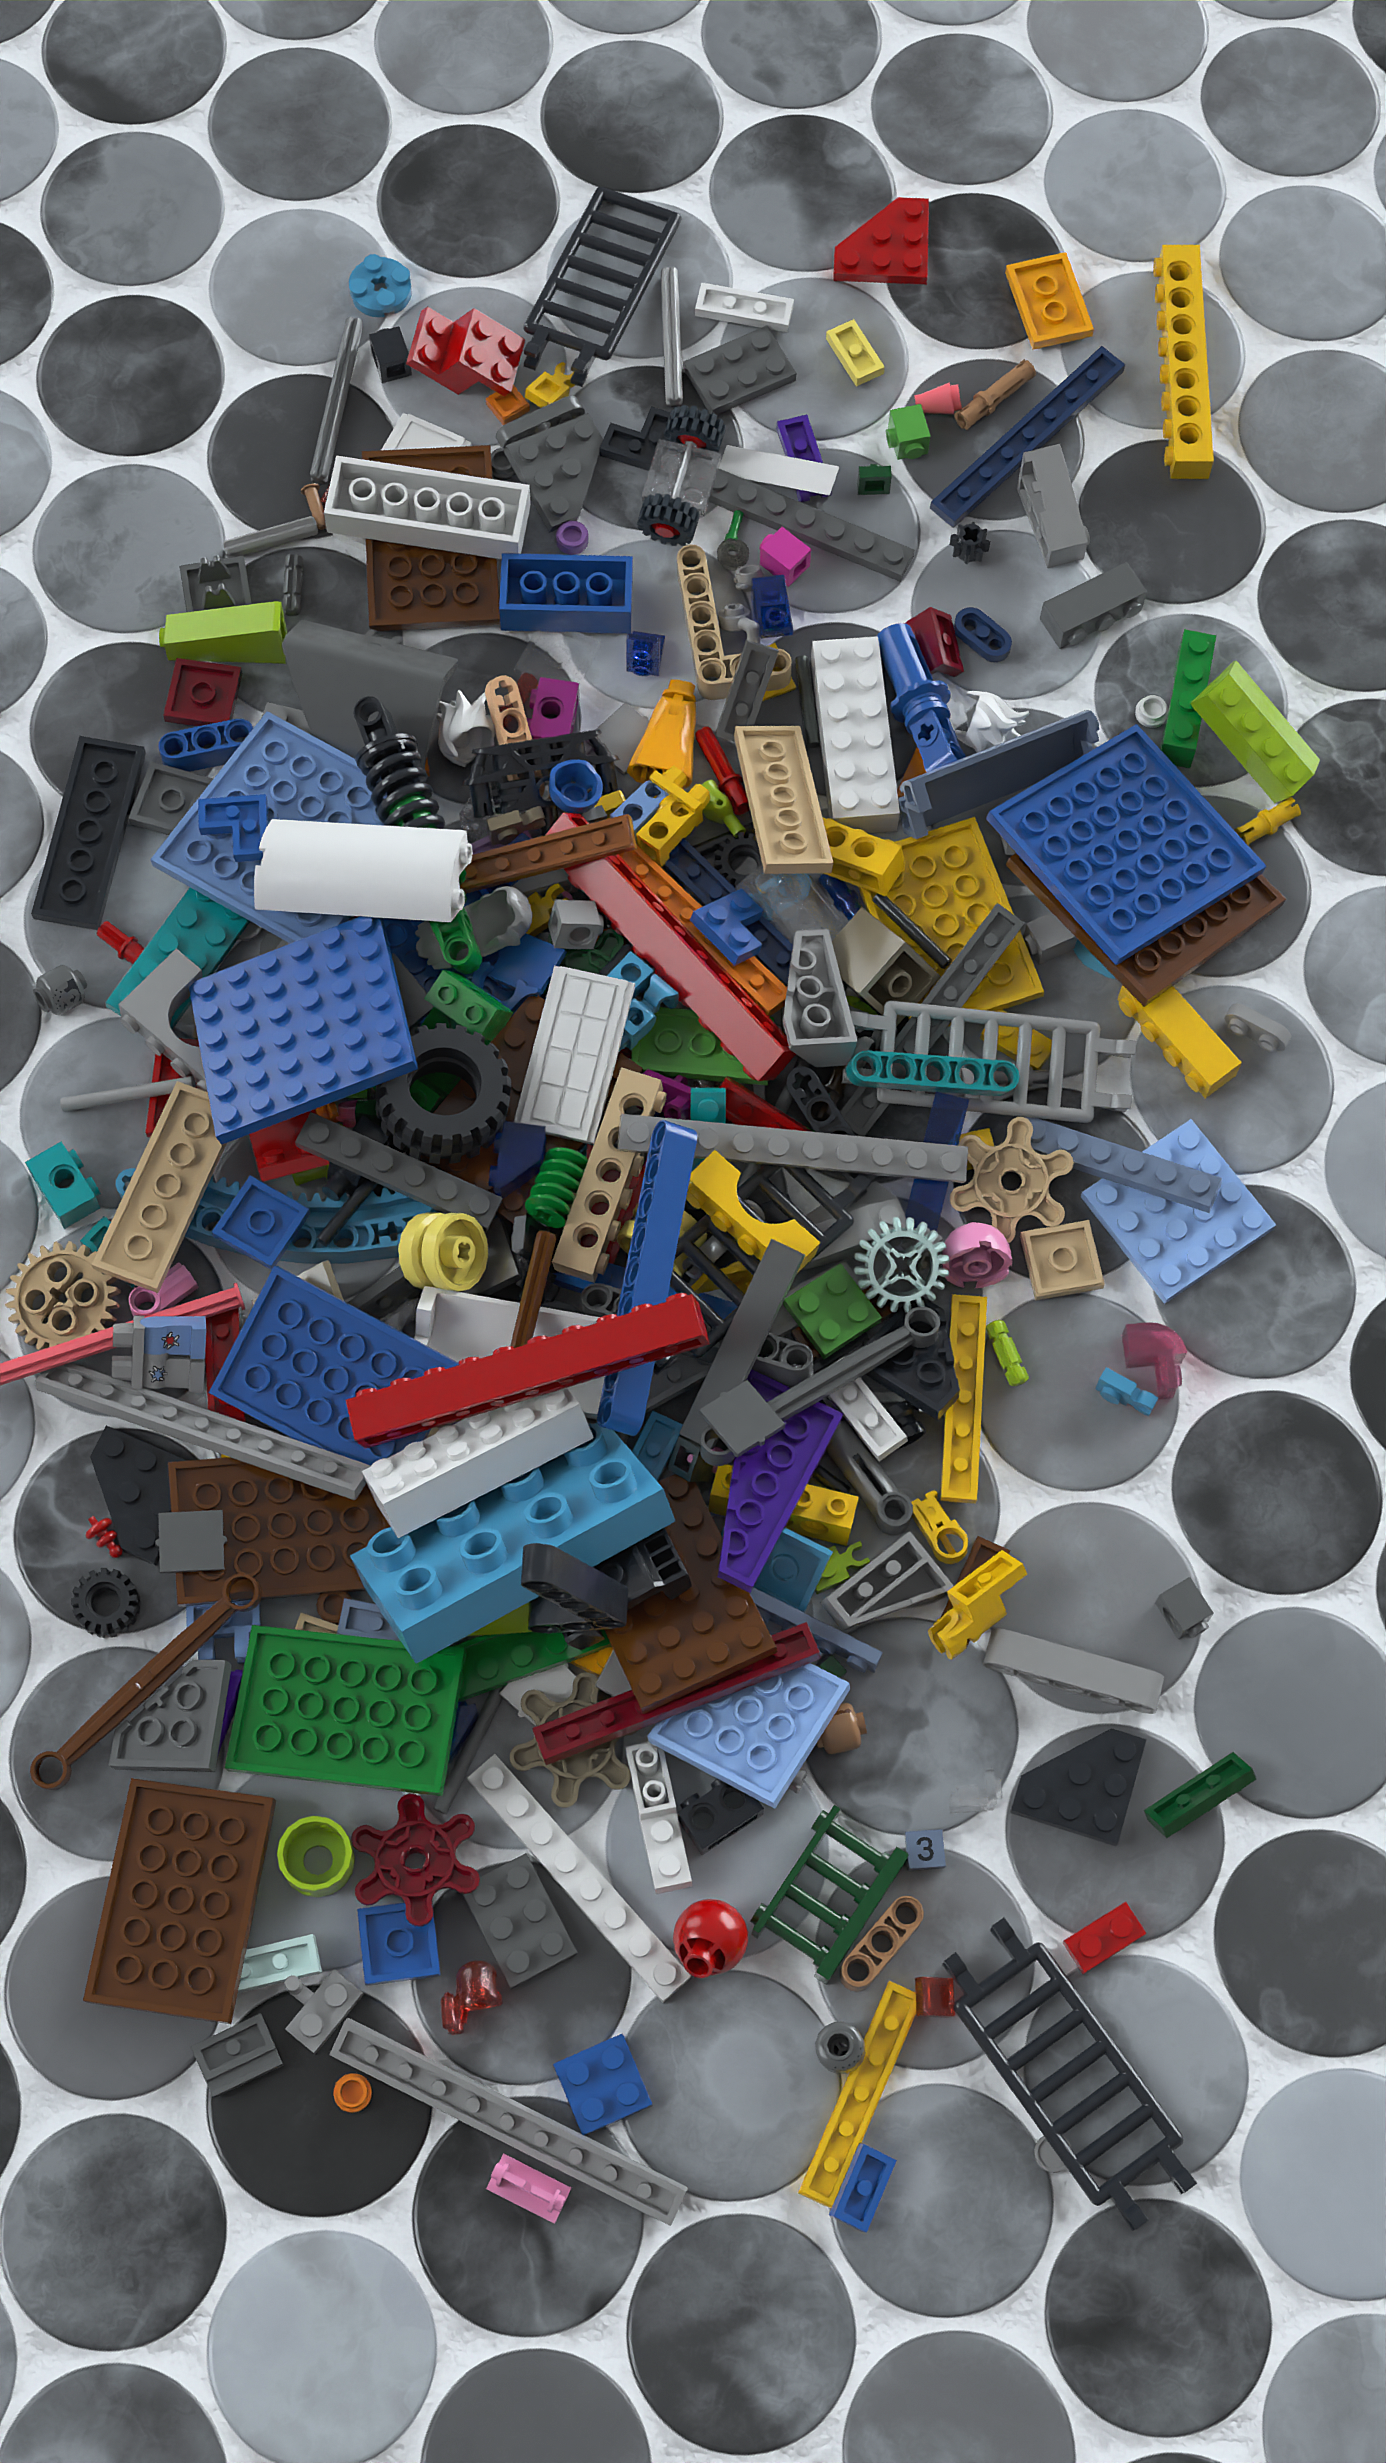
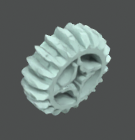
M894 1217L892 1221L893 1229H889L885 1221H881L879 1226L883 1233L877 1235L871 1228L867 1231L869 1236L874 1239L871 1244L865 1240H860L859 1245L866 1249L867 1253H855L854 1258L865 1262V1265L855 1267L854 1272L859 1275L866 1274V1277L858 1281V1285L860 1288L872 1286L865 1294L868 1299L874 1298L878 1293L880 1294L876 1303L878 1307L882 1308L889 1299L891 1300L890 1310L892 1312L897 1311L899 1302H903L904 1311L908 1312L911 1310L910 1301L915 1300L918 1307L925 1306L921 1299V1296L924 1294L932 1301L936 1299L935 1294L930 1290L932 1286L941 1290L944 1289L945 1285L937 1280V1276H949V1271L945 1268H940L939 1264L949 1262L950 1258L948 1255L937 1254L944 1250L946 1245L944 1242L932 1244L938 1237V1233L933 1230L925 1236L924 1233L927 1229L925 1222H921L917 1229L914 1230L913 1218L908 1217L905 1227H901L900 1219ZM896 1237H911L919 1240L914 1246L911 1245L906 1250L901 1251L896 1250L887 1242ZM880 1249L886 1255L888 1265L882 1272L883 1275L876 1280L873 1263L875 1255ZM927 1249L930 1257V1268L927 1277L923 1280L916 1271V1263L922 1257L921 1254ZM890 1252H893L897 1258L901 1257L903 1260L905 1256L910 1258L907 1261V1265L914 1277H911L907 1272L903 1273L901 1269L899 1273L894 1271L897 1265ZM899 1279H906L916 1287L907 1292H893L885 1289L890 1283L893 1284Z

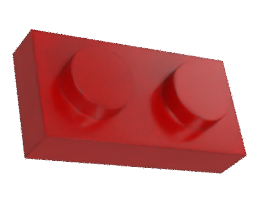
M1124 1902L1068 1937L1062 1943L1081 1973L1085 1974L1147 1933L1127 1902Z

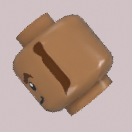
M842 1703L817 1741L818 1748L824 1747L828 1754H836L859 1748L861 1745L860 1735L867 1734L863 1712L855 1713L851 1704Z

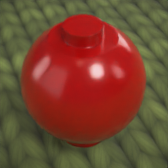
M704 1899L691 1904L681 1913L674 1927L673 1942L676 1953L683 1962L685 1970L694 1977L706 1978L726 1973L741 1961L748 1945V1930L742 1915L732 1905L717 1899Z

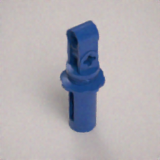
M897 623L884 628L877 635L880 657L897 696L891 702L890 710L893 713L894 719L901 723L905 722L908 733L913 735L924 761L923 764L926 772L965 758L966 755L961 749L950 722L951 713L946 704L950 701L951 693L948 690L947 684L941 680L933 681L912 628L908 624Z

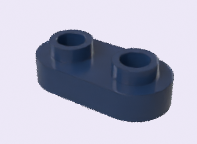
M967 607L957 613L954 630L959 639L989 662H1000L1008 657L1012 639L1005 629L980 609ZM973 626L975 630L970 631L967 630L965 627ZM994 645L997 646L999 650H992L989 647Z

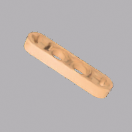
M506 675L490 680L485 688V696L495 727L498 744L532 740L516 682ZM499 683L502 688L507 687L508 694L504 695V700L502 695L496 696L495 689L499 688ZM511 703L513 704L514 708H508L502 712L499 711L498 707H502L505 704L506 706ZM506 715H512L517 719L518 729L515 733H509L504 729L503 718ZM541 770L534 771L535 777L542 776ZM517 774L507 775L508 781L520 779L517 777ZM544 782L541 784L539 788V793L541 797L543 796L545 791Z

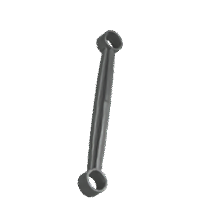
M927 1307L911 1309L905 1316L903 1327L851 1353L767 1403L782 1421L789 1419L873 1370L910 1345L917 1348H925L934 1344L940 1327L939 1316L935 1311ZM916 1321H923L930 1324L933 1330L929 1333H918L911 1329L909 1325ZM708 1426L701 1434V1457L705 1462L713 1466H723L730 1463L735 1457L730 1449L716 1452L707 1447L706 1443L709 1440L720 1438Z

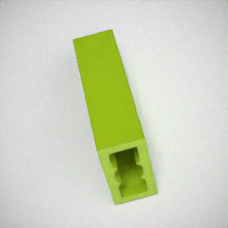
M274 601L166 615L165 628H160L159 645L165 648L168 660L182 658L210 662L286 664L282 644L287 634L282 603Z

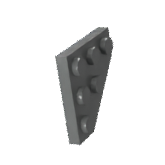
M589 413L508 444L504 449V453L520 482L530 485V499L549 533L557 530L560 525L568 521H577L580 516L600 453L599 448L603 441Z
M191 1660L182 1669L183 1674L169 1686L164 1685L143 1704L145 1708L130 1722L125 1720L115 1729L109 1766L115 1770L215 1772L232 1664L226 1660Z

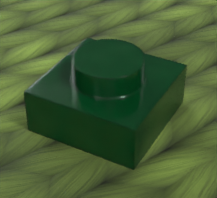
M879 464L859 466L857 478L858 495L890 494L891 466H881Z

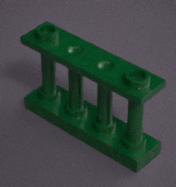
M835 1805L829 1813L822 1810L811 1827L816 1833L769 1905L766 1906L761 1903L750 1920L755 1925L751 1935L757 1939L764 1928H767L813 1959V1965L818 1967L814 1977L825 1985L833 1976L909 1856L908 1853L899 1847H896L891 1855L886 1851L882 1854L835 1823L834 1821L840 1812V1808ZM826 1834L875 1866L873 1870L878 1873V1876L871 1886L866 1882L862 1885L814 1853ZM806 1865L854 1897L853 1901L858 1904V1907L851 1917L847 1914L840 1915L794 1884ZM785 1896L834 1928L833 1933L838 1935V1938L831 1949L826 1945L822 1948L774 1915Z

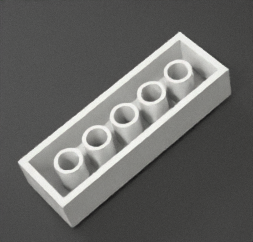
M336 456L324 510L326 529L328 533L502 559V553L521 554L531 505L530 485Z
M878 636L812 641L811 668L829 818L837 821L839 824L853 829H861L867 833L897 831L900 810Z
M564 1388L465 1418L454 1425L442 1427L436 1434L420 1442L407 1445L404 1450L387 1459L377 1460L371 1467L363 1470L362 1474L377 1506L396 1536L400 1538L594 1437L580 1403L568 1388Z

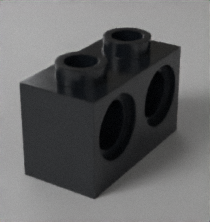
M716 1779L710 1785L713 1788L702 1797L695 1793L680 1804L682 1810L678 1812V1821L700 1854L704 1855L761 1817L764 1807L760 1801ZM730 1792H736L743 1797L744 1804L737 1809H732L726 1806L723 1798ZM701 1812L708 1813L714 1820L713 1825L708 1829L697 1828L693 1823V1818L696 1814Z

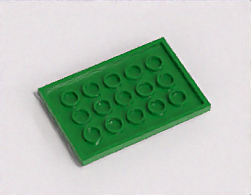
M252 1625L224 1768L229 1772L443 1796L467 1651L465 1648L448 1646L416 1664L401 1641Z

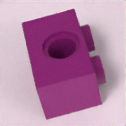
M540 677L538 689H532L529 707L534 709L532 718H526L532 739L573 733L580 700L579 683ZM548 714L557 715V717L553 719H548L544 716Z

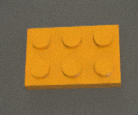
M1066 252L1006 265L1005 274L1032 350L1093 337L1094 327Z

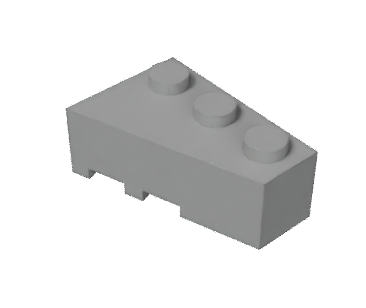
M1056 444L1024 452L1017 490L1047 568L1084 559L1087 545L1090 544L1088 529L1086 526H1083L1061 445Z
M909 1531L820 1601V1603L843 1631L943 1595L953 1585Z

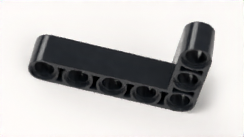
M541 1543L523 1546L521 1586L539 1595L537 1598L529 1601V1631L550 1634L612 1629L626 1626L627 1586L555 1546Z

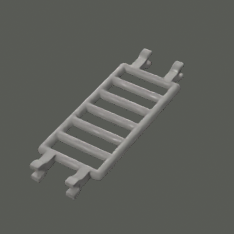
M900 1001L886 1002L883 1016L850 1012L855 1030L882 1032L880 1051L894 1052L897 1015L917 1017L914 1054L928 1055L931 1018L951 1020L948 1055L951 1057H962L965 1022L985 1024L982 1059L996 1060L999 1026L1019 1027L1016 1067L1019 1070L1020 1078L1014 1088L1013 1102L993 1100V1096L979 1095L978 1099L959 1097V1094L956 1093L939 1095L925 1093V1091L911 1090L909 1092L877 1088V1099L880 1102L1079 1123H1090L1094 1117V1108L1126 1112L1127 1109H1131L1132 1095L1097 1093L1096 1080L1099 1054L1131 1058V1055H1135L1136 1041L1100 1038L1101 1028L1097 1022ZM1033 1029L1053 1031L1047 1106L1027 1104ZM1066 1032L1086 1034L1081 1109L1060 1107ZM846 1066L842 1071V1083L853 1084L847 1077ZM856 1067L858 1073L862 1076H871L872 1069Z

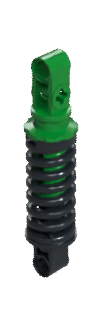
M367 696L360 699L354 707L353 714L365 746L357 753L355 761L362 774L366 776L365 783L368 790L372 792L371 799L374 806L378 808L377 815L380 822L384 826L443 829L445 820L441 815L437 814L439 804L431 798L434 792L432 786L424 783L428 776L426 770L418 767L422 759L417 749L418 743L416 738L411 734L398 733L391 713L377 698ZM379 712L376 719L368 722V718L372 713ZM465 869L459 875V886L466 880L465 876L467 873ZM464 892V895H465L464 904H465L466 901H467V897H466V894H465V892ZM463 907L451 922L429 921L445 960L462 974L475 972L481 965L482 954L465 908ZM468 948L467 956L463 960L456 961L459 951Z

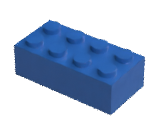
M502 553L499 605L501 631L631 634L633 556Z

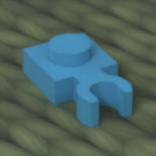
M1107 1367L1095 1388L1101 1392L1100 1395L1108 1402L1113 1404L1121 1403L1125 1406L1130 1404L1147 1416L1150 1415L1158 1400V1397L1154 1394L1140 1390L1136 1387L1137 1384Z

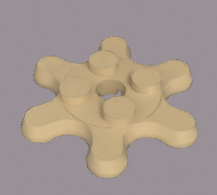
M1016 1117L1009 1122L1007 1137L999 1146H988L975 1135H968L961 1139L959 1146L968 1147L967 1161L974 1168V1177L970 1183L953 1189L949 1198L951 1206L960 1212L968 1211L974 1207L987 1209L992 1216L991 1226L997 1228L1004 1235L1008 1243L1014 1239L1016 1224L1024 1216H1035L1044 1225L1049 1227L1058 1226L1062 1223L1065 1216L1064 1208L1060 1203L1051 1198L1049 1185L1054 1178L1069 1173L1074 1164L1073 1157L1065 1150H1056L1047 1155L1035 1152L1030 1143L1033 1126L1024 1117ZM1008 1172L1019 1174L1022 1180L1020 1188L1014 1191L1004 1189L1001 1184L1004 1174Z

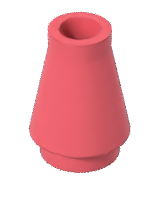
M949 382L925 393L914 395L916 405L921 404L923 413L954 414V411L962 409L958 384L950 385Z

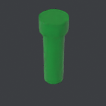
M740 510L734 511L729 532L724 539V542L730 546H735L738 541L737 535L744 515Z

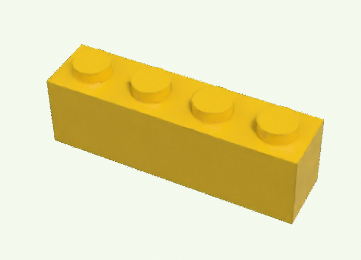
M1123 985L1121 986L1117 1000L1123 1013L1128 1017H1133L1140 1024L1143 1035L1150 1042H1156L1163 1050V1056L1171 1066L1179 1068L1185 1075L1188 1086L1193 1091H1199L1206 1099L1237 1075L1242 1062L1174 986L1145 1007Z

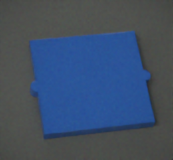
M525 934L520 938V945L506 946L504 950L499 951L500 957L494 965V970L488 976L490 979L515 990L517 980L522 979L527 982L528 986H536L541 989L542 995L551 980L554 966L559 967L567 952L562 948H554V945Z

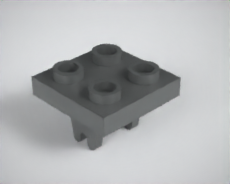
M216 555L212 561H208L204 557L200 559V563L179 566L186 612L252 604L244 556L221 559L220 556Z

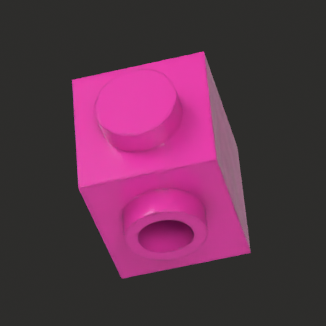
M783 527L774 535L768 534L760 544V565L788 587L810 567L811 548Z

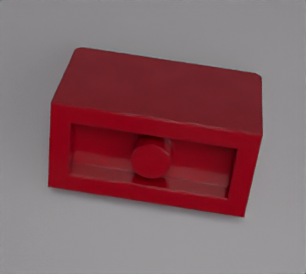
M929 607L904 623L912 628L931 675L939 671L956 677L964 672L950 614Z

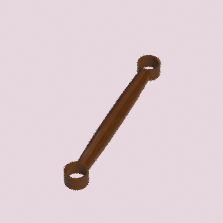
M237 1573L230 1576L223 1585V1597L139 1670L57 1752H42L34 1758L30 1767V1774L34 1783L49 1790L60 1789L66 1785L71 1777L72 1764L149 1698L237 1611L248 1612L258 1606L262 1599V1588L259 1582L246 1573ZM240 1580H247L254 1586V1596L248 1604L238 1606L234 1602L232 1603L230 1599L231 1587ZM55 1757L62 1762V1776L54 1783H43L39 1775V1768L45 1759Z

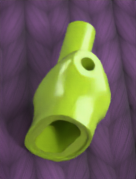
M708 780L701 784L710 792V801L702 810L704 816L713 822L725 824L735 838H738V833H745L746 829L733 813L730 800L719 790L715 781Z

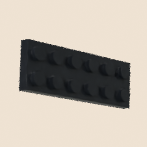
M79 736L31 914L33 919L98 930L100 927L144 763L145 747Z

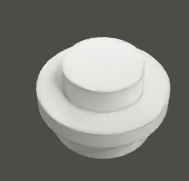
M1150 695L1138 702L1135 715L1142 725L1156 728L1164 724L1167 719L1168 706L1161 697Z

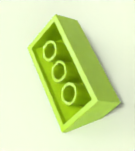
M1236 660L1190 703L1274 803L1293 796L1315 774L1320 759Z

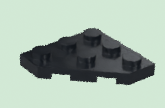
M921 1296L924 1307L935 1311L940 1319L938 1337L935 1343L925 1348H917L910 1345L865 1375L931 1417L939 1420L959 1398L960 1388L955 1374L954 1357L946 1328L945 1311ZM915 1300L910 1301L911 1309L918 1307ZM903 1306L864 1346L904 1326L905 1316L908 1312L904 1311ZM916 1321L909 1325L911 1329L918 1333H929L933 1330L930 1324L923 1321Z
M106 1425L90 1458L123 1552L156 1566L160 1559L159 1547L156 1546V1540L159 1539L158 1513L171 1512L168 1462L187 1460Z
M1111 1728L1021 1775L1010 1813L1117 1846L1147 1739Z

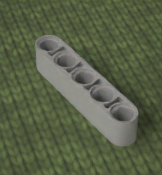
M993 1628L991 1630L983 1661V1666L999 1673L1148 1714L1156 1713L1164 1682L1162 1674L1149 1669L1000 1628Z

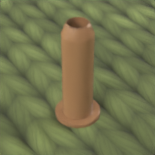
M316 483L308 484L301 489V493L306 495L312 517H314L318 529H326L324 509L318 494L320 486Z

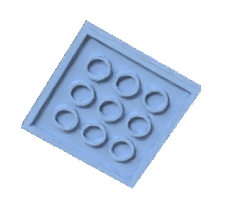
M1192 1119L1142 1152L1222 1178L1221 1187L1210 1213L1103 1178L1084 1190L1080 1196L1164 1304L1267 1235L1276 1226L1274 1221Z
M809 1663L657 1722L647 1737L649 1743L775 1809L850 1691V1684Z

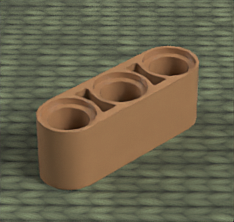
M902 1896L896 1899L846 1957L840 1969L841 1983L845 1988L850 1991L859 1992L869 1987L914 1934L924 1914L923 1907L917 1899L912 1896ZM903 1906L909 1907L915 1913V1921L911 1924L899 1922L896 1917V1910ZM876 1935L888 1937L892 1944L891 1950L885 1953L876 1951L871 1943L872 1938ZM854 1963L862 1964L867 1969V1978L860 1982L852 1980L847 1973L848 1966Z

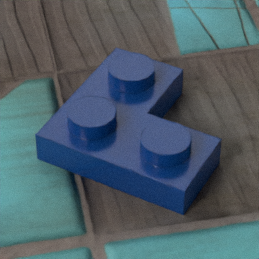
M266 794L198 799L200 835L233 833V857L235 862L262 860L263 851L259 850V846L265 829L268 826V801Z
M742 888L693 911L690 921L734 966L759 954L762 944L745 927L760 920L764 910Z

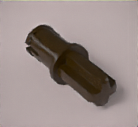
M846 1065L833 1066L825 1083H822L835 1104L844 1097L842 1092L847 1084L842 1083V1071ZM818 1102L812 1108V1116L816 1121H825L831 1114V1108L826 1102Z

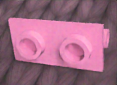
M504 2153L499 2163L496 2164L491 2174L492 2178L486 2188L554 2224L572 2189Z

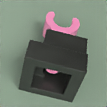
M679 1436L668 1470L689 1482H708L711 1472L716 1474L718 1467L710 1465L703 1460L700 1454L699 1443L687 1437ZM714 1447V1449H711L716 1452L724 1451L718 1447Z

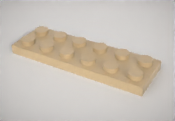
M735 726L734 740L764 874L831 873L833 859L801 727Z
M178 1081L176 1082L91 1264L94 1270L159 1293L227 1144L221 1145L216 1138L208 1092Z

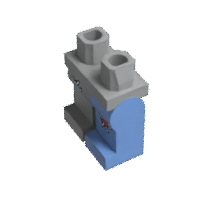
M134 1315L133 1323L113 1324V1347H132V1356H112L113 1379L131 1381V1388L142 1389V1386L146 1388H189V1392L203 1393L206 1316H153L144 1318V1316Z

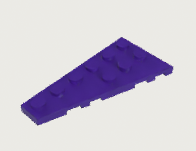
M752 1369L746 1379L766 1402L791 1389ZM817 1402L783 1421L785 1428L766 1439L763 1446L757 1445L738 1458L734 1457L717 1577L751 1593L840 1424L843 1413Z

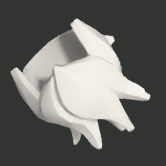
M460 690L457 691L456 702L451 701L449 704L440 701L439 703L442 713H437L436 718L440 721L438 740L440 750L450 761L463 767L476 757L477 754H472L473 749L494 746V736L496 733L491 715H486L484 704L486 700L485 692L472 704L467 701Z
M981 691L967 692V696L978 700V702L969 710L964 711L967 717L968 731L954 730L960 741L974 748L978 753L984 749L1021 736L1014 730V727L1026 723L1023 719L1029 715V711L1016 712L1006 701L992 693Z

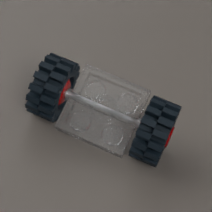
M682 405L681 408L677 406L674 410H671L664 432L665 439L658 440L642 493L643 504L637 521L638 529L643 531L642 534L645 536L651 535L650 539L654 541L657 539L661 540V544L665 545L669 542L671 546H677V543L680 546H685L686 543L690 544L693 541L699 516H705L721 463V453L718 452L720 451L726 431V425L723 424L724 421L722 419H717L716 414H708V410L704 408L700 411L697 409V406H692L689 409L687 405Z

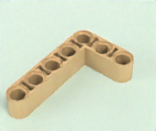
M689 544L683 546L677 553V576L699 694L705 699L727 698L741 654L724 656L706 554L701 547ZM688 564H695V565H697V566H695V567H687L686 565H688ZM701 592L702 594L697 596L692 595L691 593ZM699 620L708 621L707 623H704V624H698V623H696V621H699ZM705 648H709V649H712L713 651L708 652V653H705V652H702L701 650H702V649H705ZM778 649L779 652L774 667H779L783 670L779 672L772 671L766 691L785 688L791 681V657L785 650ZM709 677L718 678L716 681H708L706 679Z

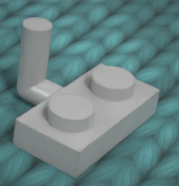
M333 1969L315 1993L301 1983L298 1977L291 1975L286 1978L285 1987L304 2006L285 2030L316 2054L364 1994L335 1969Z

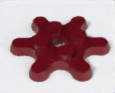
M409 1793L398 1801L399 1819L392 1829L380 1831L372 1826L362 1825L353 1831L351 1836L353 1847L359 1852L369 1854L375 1862L373 1872L356 1885L355 1896L361 1904L367 1906L376 1904L385 1896L397 1895L406 1904L405 1914L408 1922L414 1926L421 1927L427 1925L433 1918L432 1899L436 1892L451 1888L459 1893L469 1894L477 1889L480 1878L474 1868L461 1864L456 1858L457 1847L469 1839L475 1831L473 1819L466 1814H457L444 1824H432L425 1817L423 1799L417 1794ZM414 1853H419L426 1857L422 1869L406 1867V1859Z

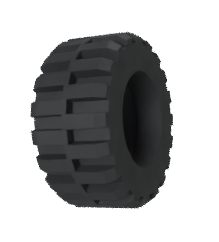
M436 1023L435 1029L428 1030L426 1025L415 1028V1035H410L418 1069L376 1085L375 1110L377 1118L382 1120L381 1128L386 1136L394 1135L393 1144L399 1150H403L405 1147L410 1149L409 1156L419 1160L421 1155L430 1157L429 1163L440 1164V1159H449L450 1164L458 1163L461 1161V1156L465 1154L471 1159L479 1155L481 1146L488 1148L495 1141V1135L500 1134L504 1127L511 1093V1078L507 1076L508 1066L504 1059H498L499 1050L494 1044L490 1043L486 1046L484 1044L485 1037L478 1032H474L473 1035L466 1033L467 1027L456 1025V1029L446 1028V1023ZM430 1073H450L462 1078L471 1086L476 1095V1100L471 1107L461 1113L437 1115L424 1110L413 1100L410 1095V1086L420 1077Z

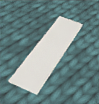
M727 445L719 469L743 479L830 495L839 466Z

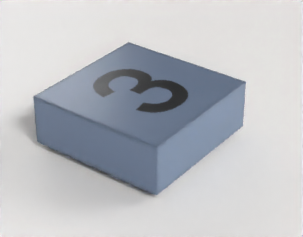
M942 1829L905 1832L906 1853L909 1854L907 1859L908 1871L942 1869L946 1867Z

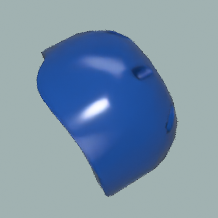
M568 760L553 767L549 779V793L557 807L567 813L580 814L586 813L595 807L601 798L603 784L601 777L589 762L584 760Z

